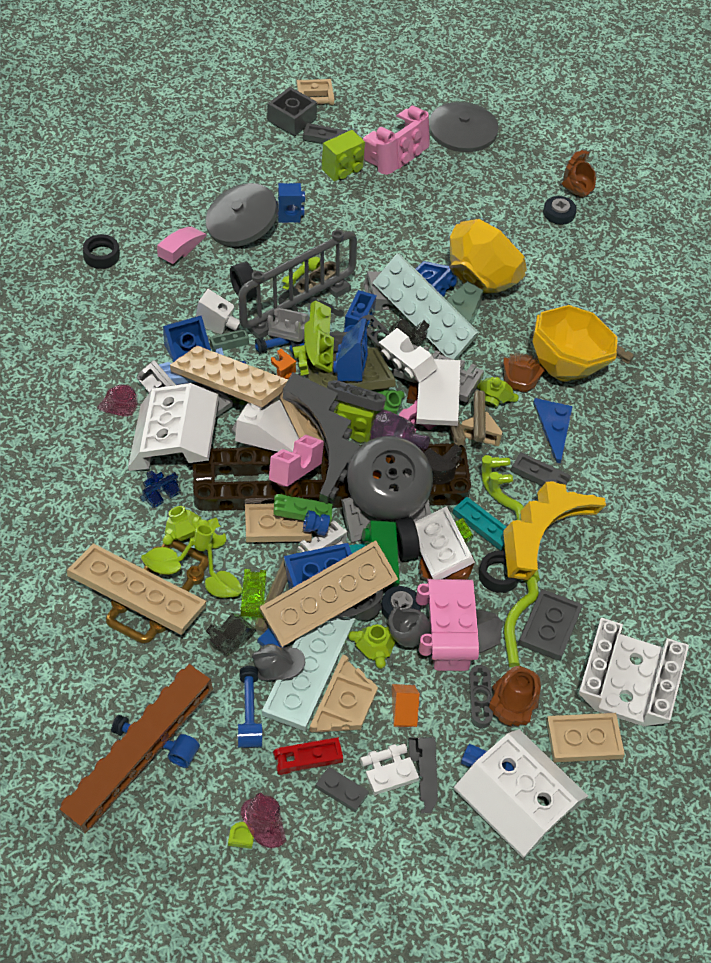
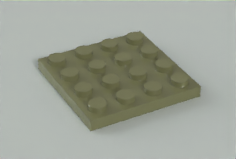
M377 347L368 348V358L362 381H341L367 390H387L390 387H396L395 378ZM333 353V366H334V361H336V354H335V353ZM307 359L309 374L304 375L305 378L326 388L329 381H338L337 373H334L333 366L332 372L328 373L314 366L310 359Z

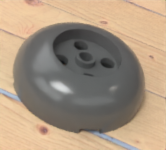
M382 436L364 443L352 456L347 469L348 490L354 502L367 514L382 520L405 519L414 515L425 505L433 487V472L428 458L418 446L400 437ZM387 457L393 460L392 464L387 463ZM375 471L381 474L380 479L373 477ZM403 471H404L405 473H410L411 476H410V477H405V476L403 475ZM397 486L398 491H390L389 488Z

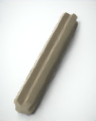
M284 558L264 604L283 593L288 581ZM260 611L255 622V629L264 632L267 630L268 624Z

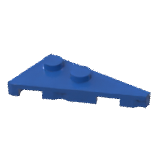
M534 398L533 405L536 407L539 421L543 425L542 429L545 437L551 446L552 455L556 459V463L561 464L573 406Z

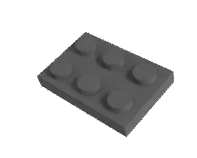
M541 589L518 645L561 661L583 604Z

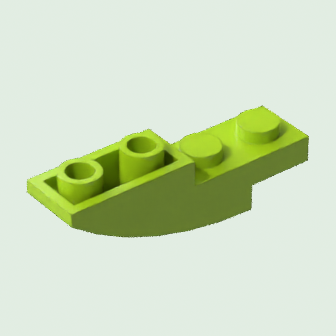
M315 300L310 305V320L304 326L306 351L314 366L331 373L334 350V337L330 336L331 308Z

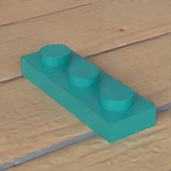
M466 497L453 508L452 514L500 551L505 548L503 531L506 526L469 497Z

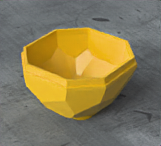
M480 219L463 221L455 225L450 235L451 265L449 268L463 284L469 281L482 289L483 293H497L516 285L524 278L527 271L525 256L501 230Z
M566 305L541 312L540 315H537L532 342L542 366L551 376L565 382L586 378L615 361L618 337L594 313Z

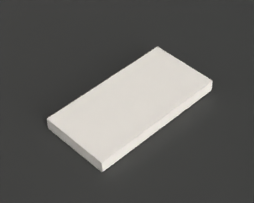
M434 359L438 369L418 385L416 424L458 426L460 360Z
M447 506L414 522L418 532L420 552L433 579H443L475 563Z

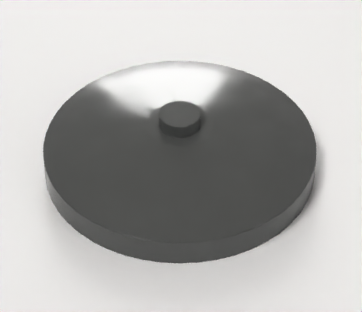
M451 102L439 106L432 112L429 118V133L438 144L447 149L458 152H476L489 147L496 140L498 122L494 115L482 106L469 102Z
M245 183L234 186L224 191L212 202L206 214V228L215 241L225 246H242L252 243L265 235L275 223L278 216V202L272 191L261 184Z

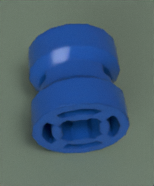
M308 510L304 518L303 531L310 533L316 530L318 535L325 536L328 531L330 516L326 514L319 516L316 512Z

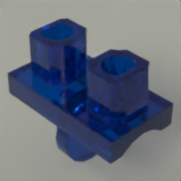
M152 470L147 472V480L143 482V485L148 488L142 491L143 495L139 498L143 502L147 501L152 508L159 506L164 502V499L159 494L160 492L165 491L170 499L180 493L181 490L176 482L178 476L174 472L164 478L162 472L155 474Z

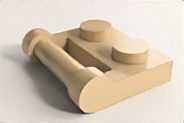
M331 79L297 80V91L308 97L328 96L310 98L317 101V104L334 105Z

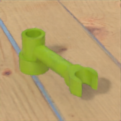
M315 256L308 259L309 270L314 271L320 266L319 257ZM305 262L301 263L302 265L293 273V286L296 280L305 273ZM289 275L285 276L282 280L286 283L282 288L286 290L289 289Z
M304 343L302 346L293 347L295 359L299 358L301 376L309 374L307 364L309 357Z

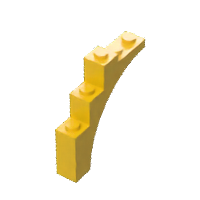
M553 481L546 482L537 492L538 501H529L520 511L521 520L512 521L503 531L508 577L529 580L538 570L537 555L540 541L546 528L554 522L569 516L597 515L606 506L605 498L567 492L565 484Z

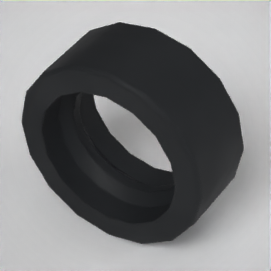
M106 234L91 236L83 244V258L90 267L96 269L110 268L120 258L119 244L115 238ZM98 247H107L112 250L111 253L104 256H96L90 253L91 250Z
M247 262L230 267V279L237 296L242 286L252 280V273L254 271ZM254 287L247 293L246 300L257 297V287Z
M412 518L394 520L393 522H396L399 559L409 560L418 558L420 555V544L414 520Z
M505 551L488 553L482 558L480 564V582L489 591L496 593L512 591L518 585L519 579L499 580L493 578L487 572L488 567L492 564L500 563L507 566Z

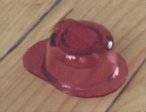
M119 384L108 390L105 398L97 408L103 412L119 416H132L138 405V395L129 385Z
M259 792L255 798L244 802L241 807V816L254 839L262 846L268 848H277L286 842V836L281 819V807L278 801L269 795H263Z

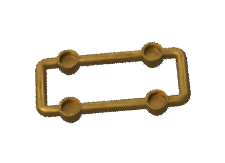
M174 540L170 545L162 544L161 547L174 548L183 553L187 545ZM192 547L186 555L200 561L198 566H191L186 572L187 580L181 588L188 592L194 585L203 582L204 571L209 565L208 556ZM145 566V567L143 568V569H145V570H147V571H149V572H152V571H153V570L149 569L147 566ZM112 599V609L106 616V623L112 629L142 644L151 642L157 633L166 631L167 627L151 619L149 621L150 629L145 635L115 620L119 613H125L129 608Z

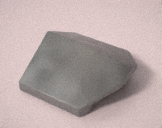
M476 609L480 654L500 645L502 622L495 613Z

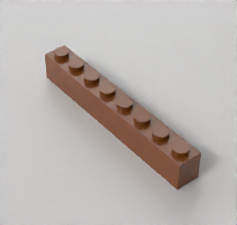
M188 664L185 669H181L169 687L166 686L162 689L159 698L153 704H149L146 707L143 716L129 726L126 735L113 744L108 755L96 763L91 774L85 776L79 782L78 788L74 793L65 797L59 808L62 816L86 834L213 690L211 679L191 664Z

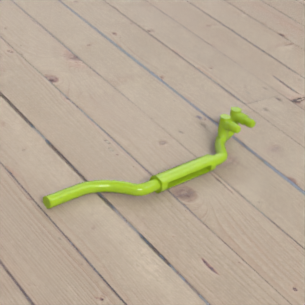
M483 456L481 474L485 489L497 502L513 510L516 513L517 520H521L520 511L524 506L505 495L500 488V484L513 482V475H502L498 472H492V468L509 466L510 458ZM538 570L529 580L523 579L524 583H527L528 593L512 607L505 620L504 638L509 667L520 666L515 626L522 612L534 603L538 597V581L540 579Z

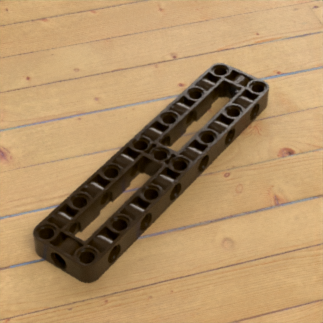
M455 443L415 444L428 458L432 470H443V472L447 473V477H433V487L428 498L429 506L458 505L466 497H469L471 480L467 452L464 446H456ZM323 446L322 463L308 472L320 474V480H296L298 486H300V491L295 497L319 501L320 492L328 472V455L325 446ZM260 447L211 448L208 461L193 462L194 506L200 511L245 510V504H274V496L276 494L285 495V492L274 485L272 481L215 482V477L217 475L259 476V474H269L271 456L277 452ZM347 479L344 483H339L337 487L339 491L334 500L330 499L329 503L332 504V508H343L341 500L351 498Z

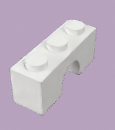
M398 328L379 342L382 348V356L387 361L391 360L398 370L402 369L409 379L413 378L420 383L438 369L433 356L421 346L414 350L409 337Z

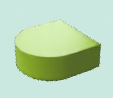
M246 822L234 824L230 829L228 846L252 849L254 841L253 827Z

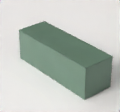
M245 329L210 337V346L213 352L219 348L225 351L249 345V336Z

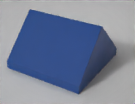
M202 315L163 326L164 345L173 362L196 346L211 351Z

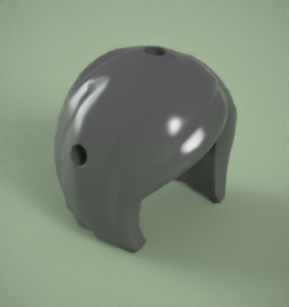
M396 605L391 611L388 618L389 631L392 638L400 645L410 648L417 647L420 644L421 636L431 633L430 622L423 612L416 609H400L399 605Z

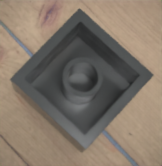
M292 87L287 88L267 104V120L294 136L303 130L307 123H312L317 119V101Z

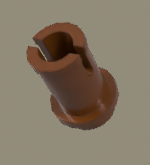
M272 481L274 485L285 492L286 496L295 497L300 491V486H298L296 481L289 486H280Z

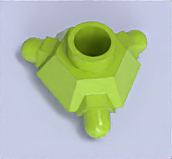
M499 377L486 378L477 385L479 390L485 392V404L493 408H498L499 404H504L505 402H517L519 400L518 394L513 393V388Z
M176 506L168 513L169 518L166 523L165 536L162 540L163 544L170 545L174 540L183 541L195 535L198 525H209V522L201 519L202 517L194 512L185 509L184 506Z
M376 624L362 628L361 631H351L348 635V638L351 641H355L356 646L368 659L375 661L377 668L382 669L386 666L385 659L390 657L396 642L390 634L389 626L384 628L382 625Z

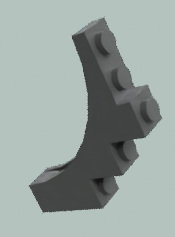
M293 372L283 388V399L297 406L310 418L319 430L325 443L328 455V472L320 492L319 502H324L328 505L330 499L334 500L339 491V488H337L339 483H344L347 478L349 462L361 446L348 441L353 431L350 429L351 420L335 413L339 407V402H337L338 393Z

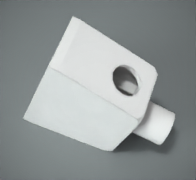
M207 289L198 302L195 316L202 315L205 328L223 334L227 327L238 331L241 325L240 320L233 317L234 305Z

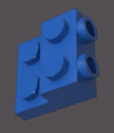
M423 261L416 268L443 297L446 294V290L450 286L454 287L457 283V277L450 270L449 266Z

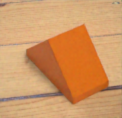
M392 684L393 727H417L419 691L415 685Z

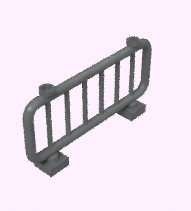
M334 230L330 240L266 273L262 271L253 272L252 280L242 286L238 295L241 326L247 328L259 340V338L261 339L268 335V315L274 317V310L276 308L289 309L293 307V304L296 305L325 289L335 298L351 291V285L345 278L350 276L356 268V234L352 231ZM349 239V265L344 271L340 272V243ZM336 245V275L324 281V251ZM320 254V283L309 289L308 259ZM305 262V291L293 297V267ZM289 270V300L278 305L277 276ZM273 278L274 308L262 314L260 284ZM257 287L258 316L248 321L246 296L251 289Z

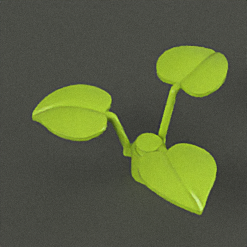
M217 518L208 520L209 525L200 524L196 527L195 535L190 537L189 544L179 557H177V553L167 547L154 548L141 555L143 563L149 569L160 574L169 575L180 571L181 564L179 562L184 559L192 545L199 551L208 550L211 577L205 580L207 591L217 597H236L242 593V587L234 575L226 571H219L215 574L213 570L212 548H219L226 543L225 533L217 535L214 532L216 528L221 527Z

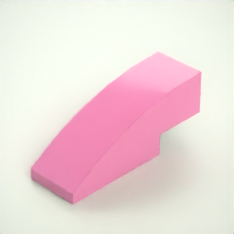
M192 226L179 229L157 245L158 257L174 264L181 256L185 257L207 234Z

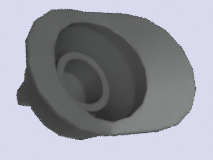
M379 590L337 616H356L357 620H369L375 617L382 609L380 600L383 597V590Z
M267 644L252 654L255 667L258 670V679L260 680L291 679L297 676L305 666V656L297 648L278 647L275 644Z

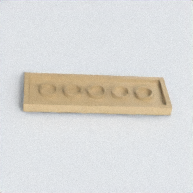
M200 346L192 348L170 364V369L173 373L260 407H264L281 394L288 381L285 378Z
M374 541L258 608L279 645L283 647L397 581L398 578L377 541Z
M94 543L67 569L68 577L180 635L185 632L206 608L207 601Z

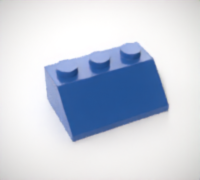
M362 318L343 337L342 344H338L336 361H334L333 366L334 373H337L338 381L363 380L368 358L367 318Z
M344 543L284 556L289 590L351 555L352 552L349 544Z

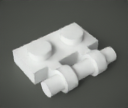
M395 744L390 745L386 750L368 752L367 756L360 758L362 767L372 765L373 769L366 771V777L374 795L419 781L418 773L411 758L403 760L400 758V755L407 753L405 744L398 746ZM392 759L393 763L381 766L380 761Z

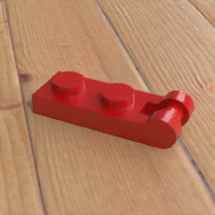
M339 737L280 747L273 751L274 759L278 762L276 766L278 775L343 763L344 759ZM293 756V761H287V757Z

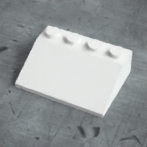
M279 395L264 407L248 402L236 422L235 441L276 452L284 449L293 453L294 442L299 439Z

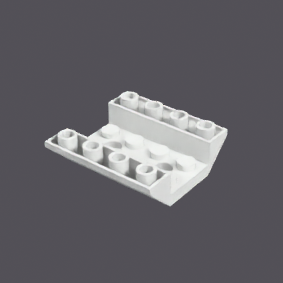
M192 383L152 389L140 406L128 470L149 469L152 456L183 452L188 463L208 461L219 400L218 394Z
M601 618L579 695L595 711L616 713L617 718L641 726L669 723L689 645L667 638L664 647L656 646L621 635L623 624ZM638 657L642 663L635 665L630 661V658ZM623 693L628 694L632 701L624 702L620 699L619 695Z
M520 729L507 733L471 766L453 788L522 858L530 853L540 843L543 836L569 811L572 813L588 798V795ZM510 762L514 766V770L506 771L502 767V763ZM537 797H546L549 800V805H540Z

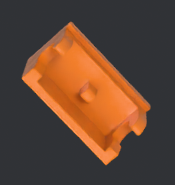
M279 349L277 351L279 361L271 357V363L277 368V376L288 380L293 372L296 373V360L283 349Z

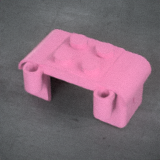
M412 105L409 109H405L396 115V117L405 121V128L396 134L384 127H379L377 132L372 131L363 138L365 141L364 160L377 166L379 173L391 174L420 155L430 146L429 113Z
M427 579V584H420L417 588L416 602L419 605L429 603L431 634L421 636L419 652L424 656L432 653L433 666L437 671H467L470 668L471 660H477L479 656L473 580Z

